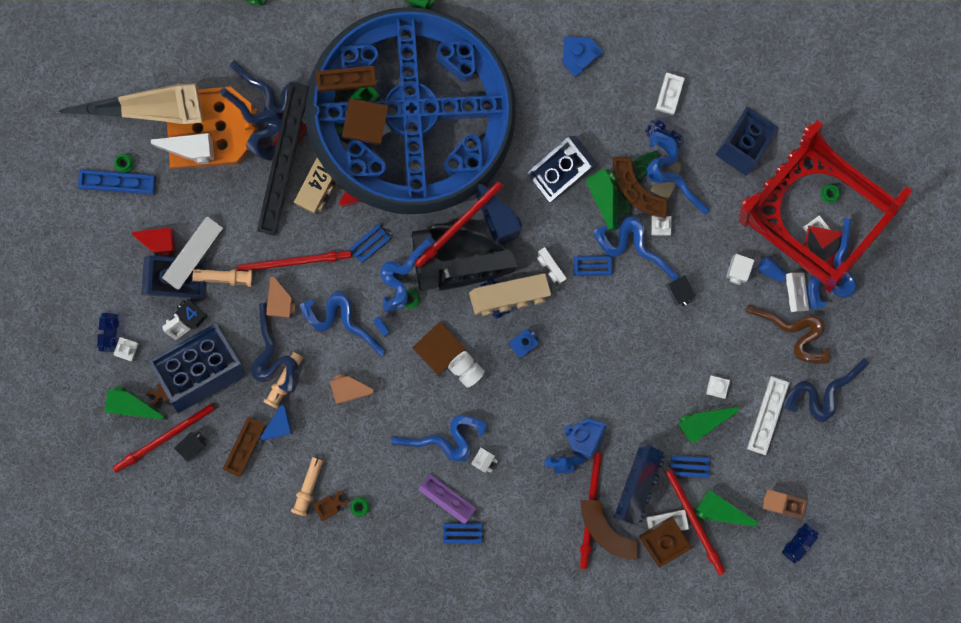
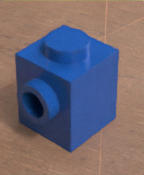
M526 329L508 344L517 356L522 358L539 344L537 342L539 338L533 330L529 332Z

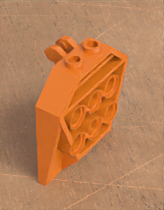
M232 87L198 89L204 121L202 123L190 124L167 122L168 138L208 133L213 137L214 160H209L207 164H197V162L169 152L170 168L240 165L250 153L247 150V141L259 128H256V124L248 123L240 109L220 94L222 88H226L242 100L251 114H257V109H254L253 105ZM219 105H225V109L222 112H216ZM225 123V130L218 131V126ZM202 125L203 131L195 133L196 127ZM222 142H227V148L224 150H220V144Z

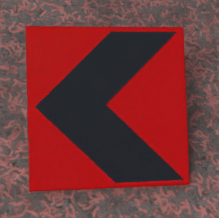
M808 226L804 246L835 269L834 258L841 246L843 233Z

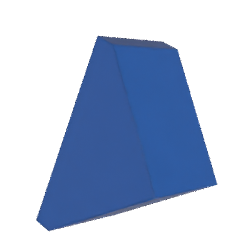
M281 405L262 434L261 439L267 440L293 434L286 406Z

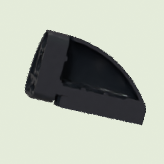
M434 225L431 226V229L412 231L413 251L428 237H431L435 243L451 226ZM463 227L437 251L438 254L433 259L430 258L420 269L415 265L420 291L436 288L444 291L473 285L513 273L517 268L515 256L508 248L487 235Z

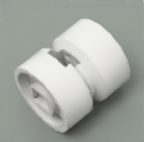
M463 351L451 361L448 368L454 375H458L459 380L468 388L478 382L485 371L477 362L473 363L474 359L467 351Z

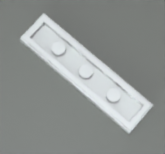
M205 217L162 279L176 289H180L223 228L209 217Z
M773 376L770 377L747 446L748 450L763 455L767 454L790 382Z

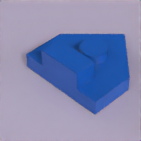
M564 37L563 65L576 78L603 54V51L591 38Z
M587 418L576 425L564 427L574 454L592 460L604 440L603 434L607 425Z
M583 456L546 458L544 460L545 467L554 466L555 474L574 472V465L584 464Z

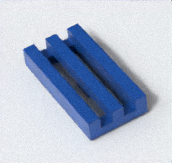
M378 224L349 249L363 263L391 238ZM379 230V232H380L379 234H377L373 239H371V240H370L367 244H365L361 249H359L358 251L355 250V249H356L357 247H359L363 242H365L369 237H371L376 231ZM384 236V239L363 257L360 256L361 253Z
M612 256L573 257L574 276L612 275ZM608 260V264H578V261ZM578 268H608V271L578 272Z
M671 456L670 469L673 470L675 476L709 478L710 458ZM675 460L705 462V466L674 464ZM674 468L703 469L705 473L675 472Z
M443 523V543L482 544V524ZM447 528H478V532L447 531ZM447 536H478V539H447Z

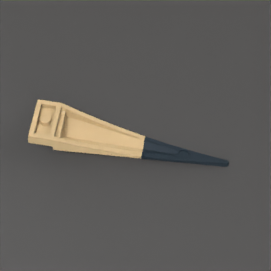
M197 83L175 84L63 108L58 111L60 113L127 117L179 124L202 123L204 121Z

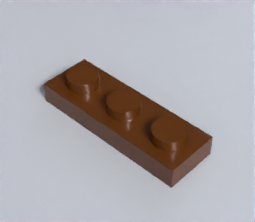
M374 66L315 71L318 92L376 87Z
M249 416L247 417L223 470L238 477L242 476L266 424Z

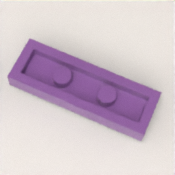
M430 474L418 489L463 524H466L476 509Z

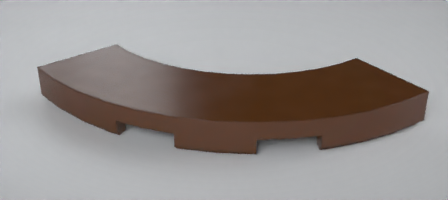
M613 157V173L618 180L616 183L624 197L640 211L654 217L666 219L668 199L657 197L642 188L634 174L632 158Z
M580 500L582 517L592 538L602 548L615 556L637 560V540L623 538L609 527L602 513L601 501Z

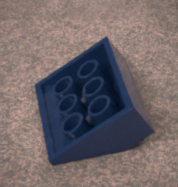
M216 323L148 360L178 414L246 376L241 363Z
M647 444L639 445L614 517L637 526L639 522L642 523L645 516V511H643L645 503L649 504L652 493L649 492L652 485H656L659 477L656 474L658 467L662 468L665 461L663 451Z

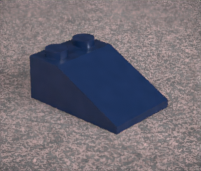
M747 106L715 155L747 176L759 162L778 127Z
M569 136L527 174L548 201L552 202L586 177L598 166V163L576 136Z
M482 184L478 185V192L475 194L477 201L488 191ZM494 195L481 208V211L493 239L504 244L518 238L522 222L519 216L516 217L515 213Z
M151 255L144 257L141 295L204 299L205 282L193 281L192 271L180 289H176L162 279L176 258ZM200 260L194 269L206 270V261Z

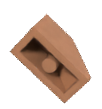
M270 277L266 315L292 319V314L295 315L296 303H293V298L275 277Z
M345 374L334 376V380L330 381L336 404L374 394L373 389L349 376L345 377Z
M767 490L763 509L803 519L807 500Z

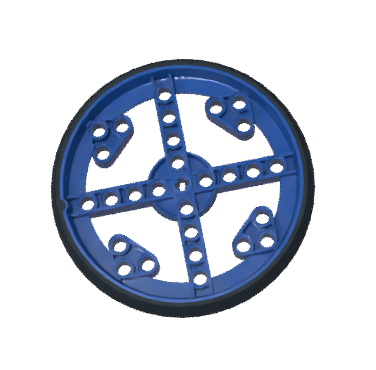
M413 7L394 8L373 13L359 19L345 28L330 42L317 61L309 80L305 105L306 126L310 142L319 162L330 177L347 193L359 201L383 211L411 215L441 211L465 201L478 192L479 184L485 186L496 174L509 151L513 139L516 121L515 96L509 74L501 58L487 40L476 30L464 22L438 11ZM407 33L411 36V38L404 39L401 37V35ZM415 36L441 42L437 49V60L463 82L471 80L474 71H476L484 86L486 96L436 98L428 87L420 84L418 81ZM393 37H397L400 85L393 88L387 94L384 101L366 102L386 105L388 109L394 108L397 110L395 115H390L387 112L385 123L395 134L404 138L407 186L395 185L380 180L385 174V163L361 141H351L346 152L338 137L335 125L345 124L349 102L333 103L335 91L318 92L315 71L375 66L378 59V51L372 45ZM465 49L469 54L466 56L462 55L460 50ZM447 50L449 51L450 55L443 56L441 54V51ZM410 52L412 57L406 58L402 54ZM371 53L374 55V58L369 60L364 55ZM347 54H352L355 56V58L353 60H347L345 56ZM468 68L470 73L464 74L461 69ZM410 70L414 75L406 76L404 71ZM413 89L415 94L408 95L405 93V90ZM469 104L473 107V110L466 111L463 106ZM490 104L492 109L485 110L482 105ZM451 105L454 111L447 112L444 107ZM432 106L435 112L428 113L425 108ZM410 107L413 108L414 113H409ZM331 111H338L340 113L335 118L329 115ZM488 118L487 130L482 144L478 136L473 134L466 136L445 161L444 169L452 176L440 182L426 185L422 136L432 131L438 120ZM409 126H415L418 129V131L415 133H411L408 131L407 128ZM469 141L474 142L476 148L470 149L466 143ZM415 144L419 147V150L413 152L409 149V146ZM358 147L361 149V153L353 154L351 149ZM474 160L478 166L472 168L468 165V161ZM455 161L459 167L453 169L448 163ZM412 163L419 164L420 169L416 171L412 170L410 168V165ZM374 165H379L382 170L376 173L371 168ZM354 166H360L362 168V172L358 174L354 173L352 171V168ZM419 182L422 187L416 190L412 188L411 184Z

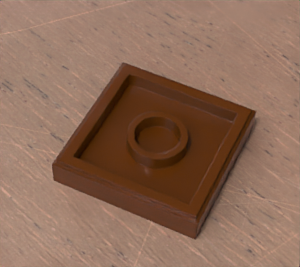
M349 98L342 138L381 145L388 106Z
M441 322L412 347L437 375H440L457 355L466 350Z
M673 516L639 535L642 543L659 568L692 549Z

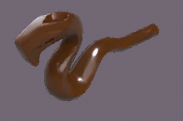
M750 305L747 306V313H752L772 321L785 332H797L810 327L811 331L796 342L794 346L795 356L799 360L808 363H829L827 348L824 349L822 354H810L803 350L804 345L822 336L825 330L823 319L807 315L794 323H787L773 313L756 307L753 308Z

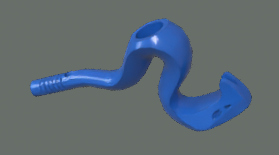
M659 132L652 133L650 147L660 146L668 153L669 157L653 159L647 167L648 178L655 183H676L684 196L703 214H706L709 208L689 190L685 180L680 175L673 172H662L661 170L662 167L673 165L679 157L677 142L665 134Z
M627 217L620 224L618 247H613L606 238L605 230L607 226L599 227L593 231L600 247L612 257L623 254L627 248L629 232L633 231L635 249L638 254L656 263L673 281L679 277L660 256L645 248V228L636 217Z
M844 218L841 246L834 258L835 270L843 262L849 247L852 219ZM848 271L842 279L843 285L837 284L832 290L838 297L849 298L855 294L856 280ZM812 276L808 283V297L812 309H818L827 305L826 302L820 300L819 283L821 281L815 276Z
M428 237L412 252L404 265L397 261H389L382 265L380 274L383 282L395 288L397 292L392 300L390 297H383L384 312L396 311L407 305V289L401 281L395 278V273L403 275L409 273L413 269L414 262L434 243L431 237Z
M336 291L328 298L326 303L327 316L324 322L319 321L312 311L311 307L315 302L314 300L306 301L300 305L303 315L317 331H325L332 326L336 308L339 305L345 329L364 339L380 357L386 352L367 331L352 323V302L342 291Z
M458 415L454 417L450 424V431L458 444V449H455L445 438L438 435H431L422 439L392 437L391 444L415 447L436 444L440 446L449 460L466 461L470 457L471 449L467 439L460 433L459 426H472L478 429V435L482 436L487 428V423L471 416Z

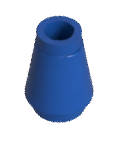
M766 256L758 265L761 274L780 283L785 280L787 273L773 258Z

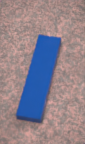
M79 169L78 189L155 194V175Z

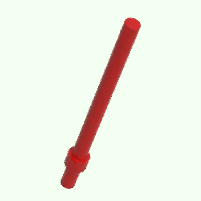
M499 182L494 184L432 246L424 251L425 253L414 264L420 269L430 258L433 259L438 254L437 251L503 186Z
M328 251L327 254L237 265V271H253L325 261L332 263L337 262V260L352 258L351 251Z
M209 404L138 451L126 455L125 459L112 467L113 470L118 473L128 465H134L138 462L139 458L210 414L215 408L212 404Z
M602 453L594 454L588 500H596ZM586 525L583 544L580 545L581 560L579 568L587 569L589 554L592 551V546H590L591 534Z
M673 470L665 471L707 552L706 556L709 562L713 563L718 575L724 574L725 570L719 560L720 556L717 550L713 549Z

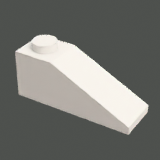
M208 133L151 140V144L156 148L197 162V164H207L209 160H214L213 137Z

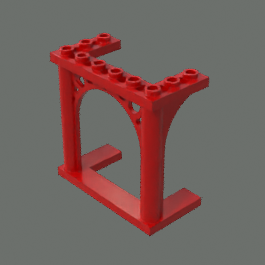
M816 120L814 124L809 123L804 129V134L801 137L802 140L799 143L801 145L797 151L794 149L787 157L789 159L785 165L782 163L775 171L777 175L773 179L769 178L763 185L765 189L761 194L759 192L754 193L751 198L747 196L742 202L739 223L744 227L749 225L824 283L826 285L824 289L831 293L904 206L912 190L906 186L896 199L835 153L821 134L823 124ZM805 158L812 159L813 168L811 170L805 169L803 165ZM818 161L821 162L820 165L824 166L823 169L817 168ZM799 164L801 172L799 174H795L794 170L797 171ZM825 174L833 176L885 213L845 262H842L836 270L793 238L786 230L781 219L780 206L784 193L791 184L808 175ZM786 182L788 185L783 186L782 183ZM773 196L778 198L776 202L767 201L772 200ZM766 206H772L776 209V212L772 215H765L762 213V209ZM777 219V224L774 225L773 221L770 223L767 220Z

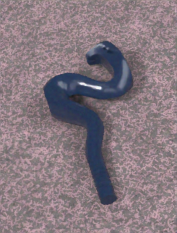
M232 61L229 66L250 85L263 90L265 94L264 111L270 110L282 118L290 82L282 89L280 105L276 107L275 96L271 86L264 81L255 79L238 63Z
M222 88L220 94L240 109L248 123L261 124L268 122L265 128L254 132L249 137L247 150L259 158L273 160L275 146L270 145L267 149L258 147L257 143L261 138L270 137L278 133L282 118L270 110L253 115L242 100L226 88Z
M260 303V325L265 341V349L253 362L251 367L252 376L259 382H267L278 374L282 366L286 365L285 383L280 385L279 388L287 392H294L299 378V368L294 358L290 356L280 357L270 368L265 369L274 352V340L268 329L267 303Z
M863 358L843 378L832 381L825 390L823 408L819 406L816 388L807 381H801L792 388L784 401L783 407L789 411L797 412L798 408L795 403L803 391H808L810 414L819 422L827 421L836 410L835 391L850 383L869 362Z

